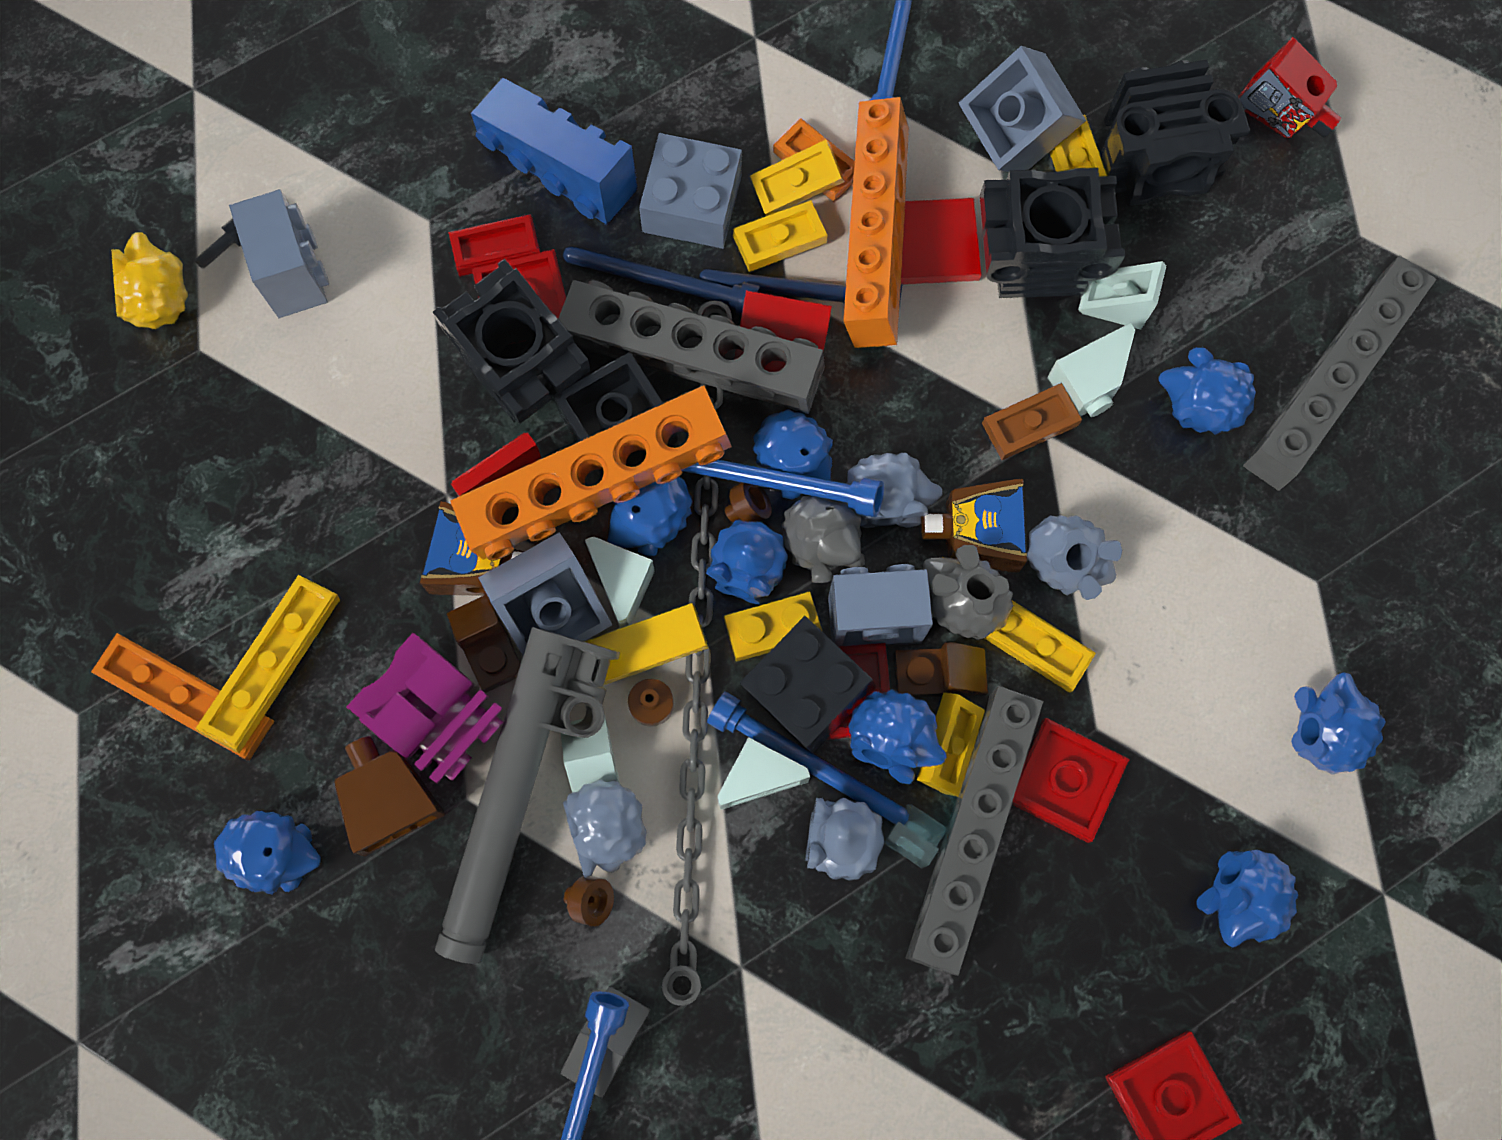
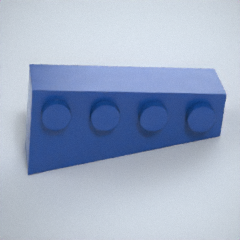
M502 78L471 112L477 131L475 133L476 137L485 147L492 151L500 150L508 156L510 162L523 173L530 171L540 178L547 190L556 196L561 194L573 201L576 209L589 219L596 217L607 225L637 190L631 145L622 140H619L615 146L604 140L606 135L603 130L593 125H590L586 130L580 128L571 113L561 108L555 110L554 113L550 112L542 98L505 78Z

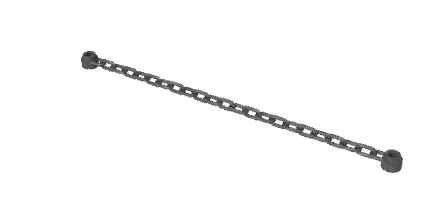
M720 301L706 302L700 307L697 314L710 318L711 315H720L732 321L729 307ZM717 388L715 403L714 399L710 397L715 410L723 402V389ZM706 475L698 480L694 490V510L702 517L701 532L693 537L691 549L692 566L699 571L698 587L693 589L689 596V604L692 603L694 606L697 594L700 600H703L705 595L707 596L706 618L704 619L702 614L698 615L703 631L704 627L710 624L713 617L714 598L711 590L706 587V571L712 564L710 554L711 549L716 544V539L708 532L709 517L717 511L719 494L717 482L711 476ZM711 485V508L709 509L708 504H703L701 509V487L703 486L704 490L708 491ZM700 539L703 545H706L708 540L710 543L709 561L707 564L704 558L700 559L698 563V543ZM709 648L702 650L704 652L702 676L700 671H695L694 676L692 675L693 654L686 656L685 666L686 678L693 684V698L684 707L682 725L683 735L690 742V758L681 765L679 783L680 794L687 801V818L683 819L678 825L676 842L677 855L684 861V879H681L675 885L673 901L674 916L681 923V940L672 947L670 970L666 973L662 983L663 993L667 1000L679 1006L692 1003L696 1000L701 990V979L696 972L697 951L694 944L689 941V923L693 922L699 913L700 889L697 882L692 879V861L698 859L702 851L703 829L701 823L694 817L695 801L703 796L705 790V766L702 761L697 759L698 742L705 738L708 728V708L704 702L700 701L701 684L706 682L710 675L711 652ZM699 651V652H697V653H695V654H696L697 656H701V655H702V651ZM691 708L693 713H698L699 709H701V730L699 734L697 729H692L691 734L689 732ZM688 767L691 772H695L697 767L699 770L698 790L696 793L694 788H689L688 793L686 791ZM685 827L689 832L693 831L694 827L696 829L694 853L691 848H686L685 853L683 851ZM682 887L686 893L690 892L691 887L693 889L691 914L688 909H684L682 914L680 913ZM679 949L682 955H686L688 950L690 951L689 967L677 966ZM679 976H686L691 981V990L686 995H680L674 990V981Z

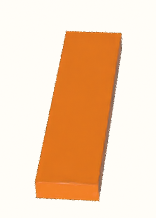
M116 633L91 671L93 674L196 732L198 731L195 728L220 692L219 689ZM264 715L240 754L227 747L225 748L250 761L274 723V720Z

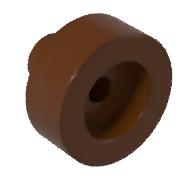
M741 482L730 490L731 504L725 508L726 516L730 521L734 522L741 519L746 522H762L771 516V503L761 486Z
M644 679L635 684L628 695V708L632 717L638 723L650 727L658 726L667 721L674 709V699L670 688L664 682L657 679ZM649 698H653V699H654V700H653L652 702H650V703L647 702V700H648Z
M582 876L573 886L568 887L564 893V901L567 904L571 919L593 927L602 924L610 915L614 903V891L611 884L602 878L594 876L585 878Z

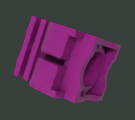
M414 633L396 651L394 659L385 674L371 685L364 687L347 706L350 711L360 718V722L403 757L408 758L414 755L420 748L424 754L414 765L421 771L427 768L434 760L439 766L429 778L435 783H438L444 776L452 781L472 759L466 751L475 740L479 738L485 744L504 722L497 716L503 710L498 703L494 702L488 710H485L482 705L489 696L484 691L479 690L471 698L468 693L475 684Z

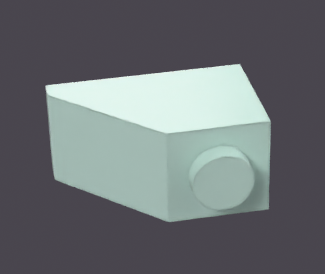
M1131 323L1057 360L1048 379L1053 386L1060 383L1063 384L1080 417L1086 413L1090 417L1097 416L1113 405L1112 398L1122 384L1135 333Z

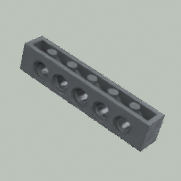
M1399 255L1375 281L1243 464V467L1278 491L1294 479L1427 294L1436 278Z
M573 280L558 318L572 335L573 341L578 348L616 359L630 352L640 366L806 414L810 412L825 368L823 350L818 349V346L811 341L801 338H795L793 341L776 337L775 333L763 327L755 326L750 330L736 326L733 321L720 315H711L710 318L694 314L688 307L676 303H671L668 307L654 303L648 296L638 292H630L628 295L613 291L608 285L598 281H589L586 284ZM619 315L618 320L613 324H602L607 316ZM650 326L661 327L658 333L653 336H642L643 331ZM697 337L702 339L701 343L694 348L682 347L683 343L689 338ZM740 349L744 351L742 356L736 360H726L723 358L724 354L729 350ZM772 361H782L786 364L778 372H768L764 369Z
M998 686L989 695L965 779L951 814L906 959L950 975H959L1043 701Z

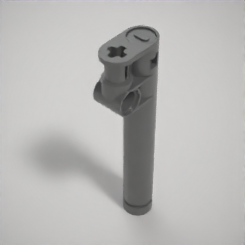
M532 627L442 924L444 929L440 931L435 947V952L439 955L463 963H481L486 947L485 939L490 934L550 730L575 737L587 738L595 735L601 729L605 718L602 705L607 691L603 685L611 660L619 659L620 652ZM584 702L586 707L584 719L572 725L570 722L572 708L576 704Z

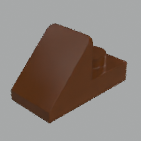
M487 594L447 613L455 640L464 651L482 691L487 693L517 678L521 663Z
M945 642L941 649L896 650L894 653L896 691L899 694L909 693L914 698L941 697L943 693L958 694L960 696L988 694L985 649Z

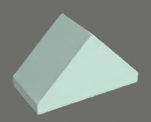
M1161 261L1118 268L1109 277L1088 281L1087 288H1084L1085 292L1081 298L1079 311L1085 315L1122 325L1131 323L1134 328L1142 329L1158 303L1166 265Z
M596 537L586 539L585 542L620 629L631 625L655 572L653 561Z
M606 716L601 729L593 736L580 738L561 733L564 765L572 793L578 792L584 784L594 783L598 780L605 782L616 780L620 783ZM583 719L572 721L571 724H577Z
M748 737L717 796L720 810L808 783L810 779L808 769Z

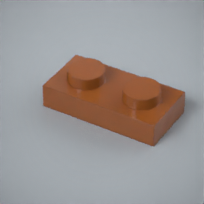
M1060 383L985 417L982 425L1001 460H1004L1079 426L1082 419L1063 384Z

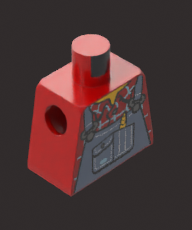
M1293 37L1252 77L1238 96L1246 113L1284 137L1290 138L1307 124L1325 138L1342 119L1341 116L1325 104L1336 90L1337 81Z

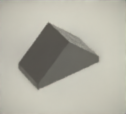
M611 986L608 987L606 992L626 999L629 1003V1008L624 1025L621 1028H617L616 1034L611 1035L594 1092L595 1095L601 1098L604 1097L651 1009ZM587 1020L580 1031L561 1072L563 1076L577 1083L591 1032L587 1026L589 1020Z

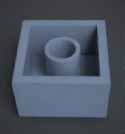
M1020 46L959 102L960 107L999 171L1005 172L1010 170H1029L1086 121L1047 55Z
M659 133L639 207L642 232L724 249L742 176V150Z
M278 189L229 205L252 282L278 318L328 303L323 287L329 285V280L322 262L316 259L313 251L318 248L316 239L310 225L305 224L297 203L289 205L282 191Z
M560 532L478 577L492 605L522 655H524L532 627L584 642L612 626L578 560Z
M899 564L888 567L887 572L868 573V568L852 567L841 570V575H833L828 595L831 640L837 646L879 643L893 646L922 643L932 626L927 569L915 570L913 565Z

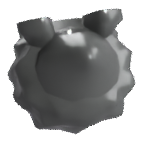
M803 496L801 500H798L791 508L785 511V520L781 523L784 548L792 556V564L812 570V582L825 583L832 581L833 574L829 568L832 566L852 568L865 565L860 542L862 535L860 529L861 516L855 513L853 508H849L848 503L815 496Z
M963 545L956 551L957 559H926L922 567L923 570L927 569L931 614L940 626L946 627L954 634H960L966 638L973 637L979 640L1006 625L1009 614L1014 606L1011 600L1013 593L1009 590V583L1006 578L1000 576L998 571L992 569L988 561L979 560L976 546Z

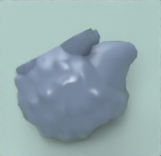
M891 453L874 454L868 458L860 459L857 465L848 470L846 484L852 485L853 481L861 482L863 478L879 480L884 483V496L880 512L877 517L860 515V526L863 528L895 524L906 528L922 524L921 516L928 515L927 507L934 504L943 495L942 488L932 483L922 472L919 461L907 453L897 455Z
M1050 515L1029 532L1027 559L1030 561L1031 568L1037 572L1038 578L1041 581L1047 582L1050 587L1061 590L1065 595L1079 590L1082 598L1090 600L1096 598L1102 592L1101 586L1115 581L1116 571L1113 561L1121 559L1123 551L1121 544L1117 540L1106 541L1104 530L1096 528L1091 521L1082 520L1077 515L1070 517Z
M598 780L594 783L584 784L578 792L568 794L567 800L563 801L567 822L585 878L592 876L596 865L608 873H613L620 868L624 861H628L641 853L646 844L647 831L642 821V804L637 800L631 789L622 787L616 780L611 782Z
M816 798L814 812L811 813L805 861H807V868H815L818 872H826L832 879H859L864 873H872L877 867V859L884 844L881 830L882 817L873 813L864 802L854 803L846 798H841L836 802H824L822 798Z

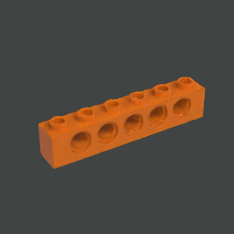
M900 97L860 101L858 107L844 307V324L854 348L897 345L909 140V127Z
M703 385L450 500L469 550L483 560L486 558L488 560H496L512 553L514 550L513 546L528 539L530 541H538L551 536L556 531L555 527L570 520L580 522L591 518L598 512V507L612 501L622 503L631 500L640 493V488L651 483L664 484L673 481L682 474V469L696 463H699V465L710 464L720 459L724 455V450L732 446ZM686 432L689 434L684 445L677 448L667 446L669 438L674 433ZM638 450L646 452L645 460L636 467L626 466V460L632 452ZM595 469L604 470L603 478L598 484L585 486V478L589 472ZM561 488V496L556 503L549 506L543 505V498L549 490ZM511 507H518L519 514L516 520L511 524L502 525L504 512Z

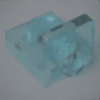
M908 804L905 807L909 812L908 822L904 825L900 822L894 824L884 839V843L920 868H924L931 863L939 848H937V845L946 833V828L912 804Z

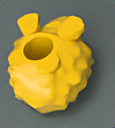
M136 232L128 240L124 253L119 249H111L117 316L137 327H148L151 329H157L166 324H174L179 314L185 310V301L188 297L183 284V263L172 253L163 252L151 244L144 233Z

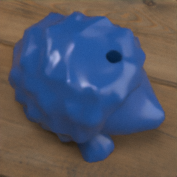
M1193 348L1189 351L1188 358L1194 366L1172 368L1159 375L1158 380L1167 390L1172 401V415L1179 420L1183 428H1193L1199 433L1210 431L1216 435L1222 431H1229L1244 425L1247 416L1254 410L1256 391L1253 386L1254 375L1250 373L1249 367L1245 363H1230L1214 359L1213 355L1206 348Z
M788 409L769 415L762 421L759 430L753 436L755 443L753 451L757 454L756 464L760 468L831 481L832 458L829 456V452L832 448L833 440L827 437L825 429L819 427L816 420L807 418L803 413H794ZM781 490V496L786 499L792 500L801 495Z
M680 477L668 483L657 484L654 482L640 488V493L626 502L615 503L613 501L614 508L611 514L607 542L621 548H638V553L645 557L656 556L658 548H663L666 542L676 538L678 531L686 527V518L691 514L692 497L688 492L685 480Z
M735 520L731 527L720 531L718 541L711 549L712 564L708 567L706 574L716 580L715 589L742 598L749 603L759 604L761 601L760 597L769 596L773 587L780 584V581L783 579V570L786 568L788 557L784 549L783 536L772 531L762 522Z
M1343 672L1336 675L1324 687L1318 698L1312 687L1306 686L1298 689L1294 698L1301 712L1297 732L1291 740L1293 748L1298 752V756L1309 760L1318 770L1326 771L1330 774L1352 772L1355 769L1364 768L1367 759L1374 757L1376 747L1383 740L1381 730L1386 721L1380 714L1379 706L1361 694L1349 673Z
M894 689L883 693L874 691L866 696L864 701L853 710L852 718L848 725L851 734L850 747L852 754L858 760L872 763L882 769H888L889 774L898 782L904 784L913 782L915 774L912 768L938 766L945 762L947 755L939 745L936 735L938 727L936 717L926 701L916 700L909 693L899 694Z
M256 811L251 815H241L239 818L230 819L214 842L217 870L224 873L225 878L234 880L237 887L247 888L252 892L264 891L267 894H273L279 887L286 892L296 889L302 881L303 875L319 867L321 857L310 843L312 841L311 831L305 824L295 826L292 816H281L275 812L265 813L263 811Z
M1260 850L1233 851L1224 854L1219 859V871L1214 880L1213 887L1206 890L1197 899L1198 909L1207 915L1217 910L1219 928L1224 943L1230 947H1236L1249 939H1255L1258 942L1268 941L1276 938L1280 933L1289 930L1291 918L1297 913L1295 900L1298 898V892L1294 889L1296 877L1290 873L1289 866L1281 862L1274 854L1264 853Z

